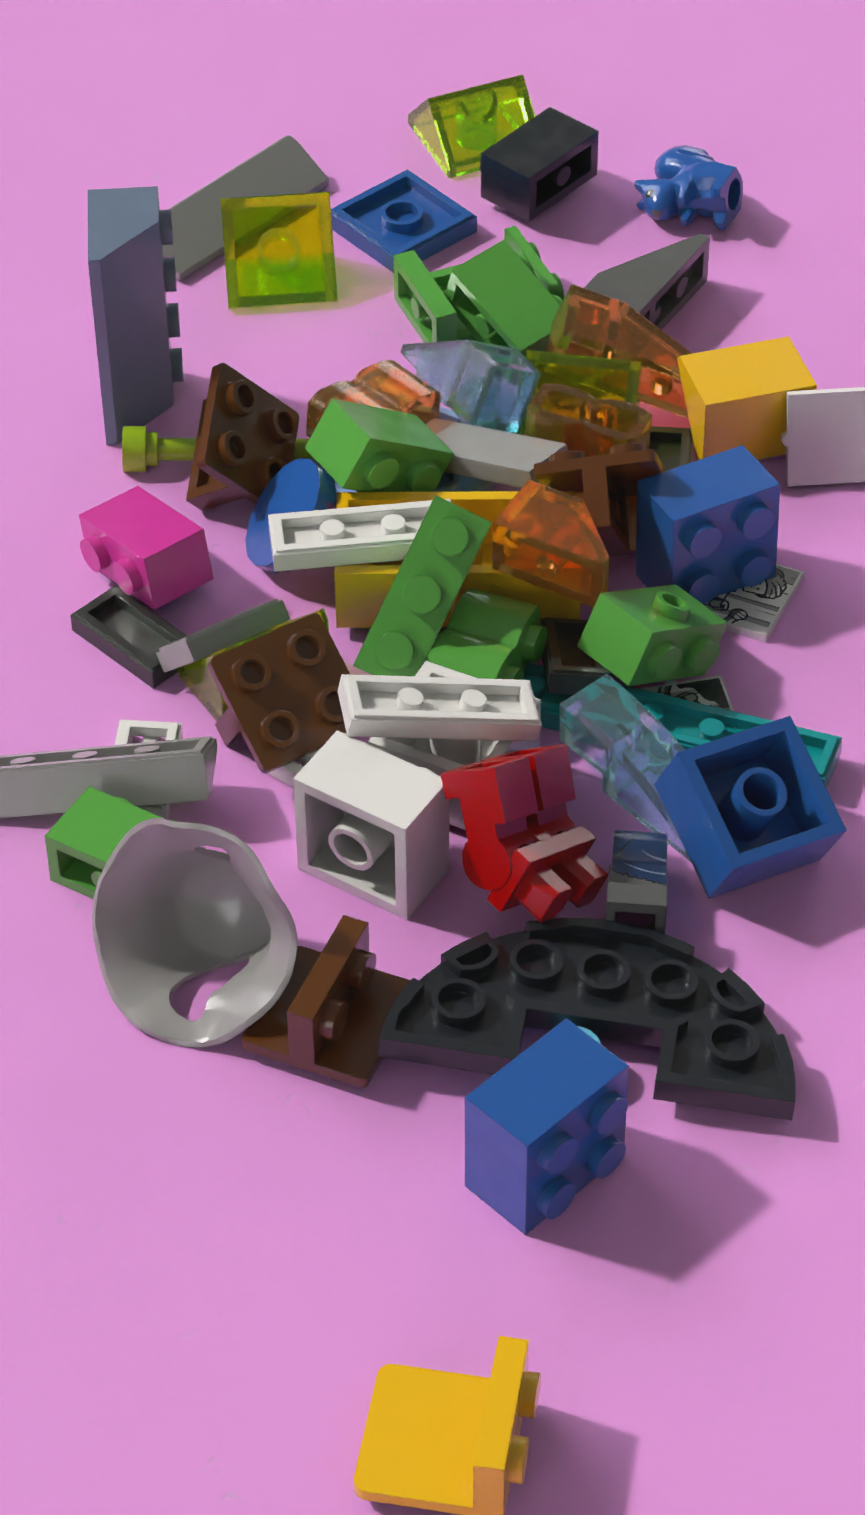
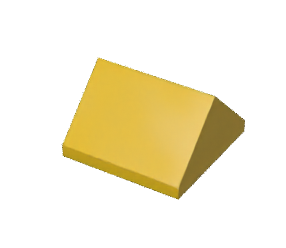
M789 336L677 357L697 460L744 445L757 460L786 455V446L783 445L780 439L781 434L786 432L787 391L817 390L816 382Z

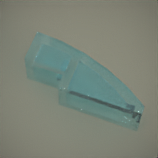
M605 674L560 703V740L603 774L602 791L654 833L667 834L668 844L690 861L654 785L677 752L685 749L664 725L632 694L608 674Z

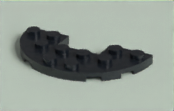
M552 918L542 923L538 920L526 922L525 931L507 934L494 939L490 937L488 932H484L465 940L442 953L441 963L420 980L413 977L408 982L387 1014L379 1036L378 1057L494 1075L520 1054L525 1027L552 1030L567 1018L576 1026L592 1031L598 1038L661 1047L653 1099L791 1121L795 1106L796 1079L793 1059L784 1034H777L763 1013L765 1003L755 991L730 968L721 973L704 961L694 957L695 947L684 941L645 927L612 920Z

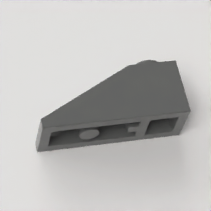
M700 233L599 272L581 291L577 290L568 302L567 308L570 317L573 319L569 330V347L627 368L707 282L710 237Z

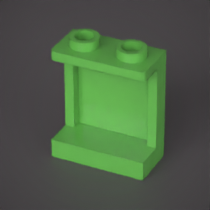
M517 226L505 228L504 240L517 255L524 256L530 262L536 277L550 294L557 295L564 302V290L561 280L556 273H550L541 261L536 245L533 242L528 243ZM414 250L393 255L394 299L435 361L439 362L483 350V346L457 317L456 310L445 296L451 270L459 265L429 272Z

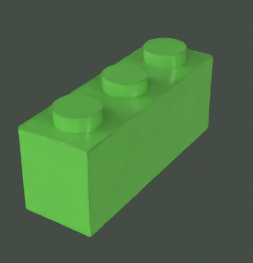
M437 495L434 496L353 664L354 667L371 675L415 676L439 634L492 522Z

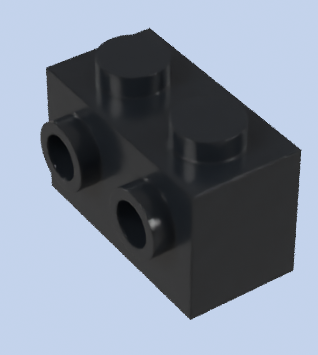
M552 107L547 108L481 153V197L530 222L597 175L599 131Z

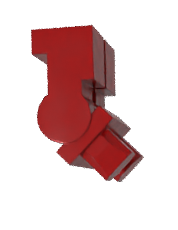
M567 744L512 750L481 760V762L471 763L440 773L445 799L459 798L468 839L462 852L464 871L470 881L477 887L491 891L486 900L499 912L522 905L542 923L554 918L564 908L568 900L577 908L590 904L595 899L608 878V873L587 855L596 837L584 826L576 828L574 822L567 814L566 802L576 799Z

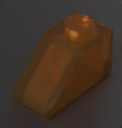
M528 480L493 522L492 569L594 607L599 594L608 592L609 555L584 500Z

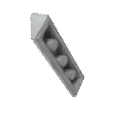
M286 135L169 208L172 214L173 245H163V256H175L176 279L181 281L329 186V178L300 143L292 136Z
M209 736L0 755V818L66 813L89 786L113 797L124 798L135 806L204 801L209 798L212 791L218 748L217 740Z

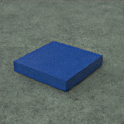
M407 169L328 210L327 227L394 273L393 255L414 250L420 260L423 261L476 233L477 216Z

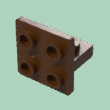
M224 362L212 367L207 399L203 400L186 498L187 502L201 511L243 497L256 504L269 481L285 465L293 461L300 417L295 410Z
M638 443L615 445L609 449V454L586 457L585 453L581 451L557 452L549 456V462L534 464V477L545 491H574V509L578 526L586 527L588 539L595 540L606 557L630 554L626 497L637 495V481L666 471L655 450L646 449L645 445Z
M312 613L230 649L209 661L208 669L228 706V709L215 723V726L225 746L244 739L262 773L266 774L319 750L337 730L347 734L338 696V687L341 674L346 675L350 674L318 613Z
M343 915L322 952L304 946H297L296 960L288 985L276 1003L260 1019L246 1028L242 1035V1048L245 1051L352 1086L366 1088L383 1060V1057H378V1044L385 1018L394 1001L410 980L375 969L376 954L369 952V922Z

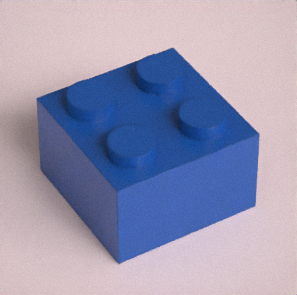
M744 445L637 481L636 576L647 588L676 584L702 604L709 602L714 597L746 586H756L766 579L775 577L780 483Z
M791 716L677 752L654 783L709 899L820 861L847 831Z
M564 1019L465 1096V1187L524 1235L528 1234L546 1218L555 1219L569 1207L575 1194L596 1177L603 1179L609 1176L618 1167L625 1155L629 1065L570 1020Z

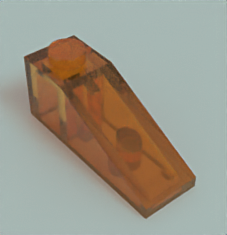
M571 284L551 324L544 369L689 419L677 357L693 353L625 302Z

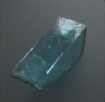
M473 340L403 344L400 352L416 369V375L436 391L438 400L452 409L460 418V423L518 434L541 373L518 349Z

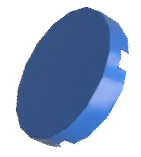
M303 458L290 462L269 481L261 493L249 519L245 539L247 556L255 566L271 574L279 573V571L274 572L268 515L325 510L327 502L334 505L337 496L335 480L319 463Z

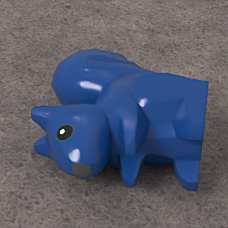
M682 145L666 150L655 162L654 171L657 179L636 180L634 183L635 188L643 197L637 203V207L646 211L648 216L657 220H669L678 215L681 217V224L688 226L699 215L713 218L714 224L719 230H726L741 210L743 181L738 169L734 166L716 162L713 157L709 156L707 151L700 148Z

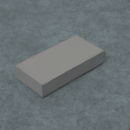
M274 599L160 647L156 655L165 673L200 660L291 619L283 600L278 601V599Z

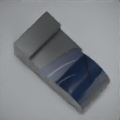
M614 830L612 865H609L605 920L617 921L616 916L620 912L649 914L653 922L646 928L665 934L668 887L667 834Z

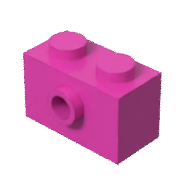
M139 486L79 514L84 537L80 541V549L88 566L94 572H101L117 583L123 592L128 595H134L154 610L214 579L204 529Z

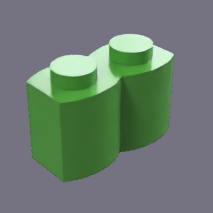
M469 588L457 603L447 628L435 640L426 661L476 678L524 680V671L530 662L537 663L540 660L547 640V628L540 626V606Z

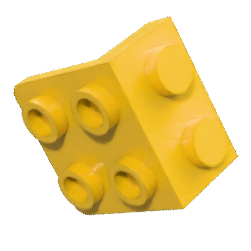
M498 1336L490 1378L399 1364H387L381 1367L377 1372L354 1474V1491L356 1495L367 1501L459 1515H505L510 1484H523L526 1472L529 1437L520 1436L523 1417L535 1419L539 1401L541 1373L528 1371L529 1340Z

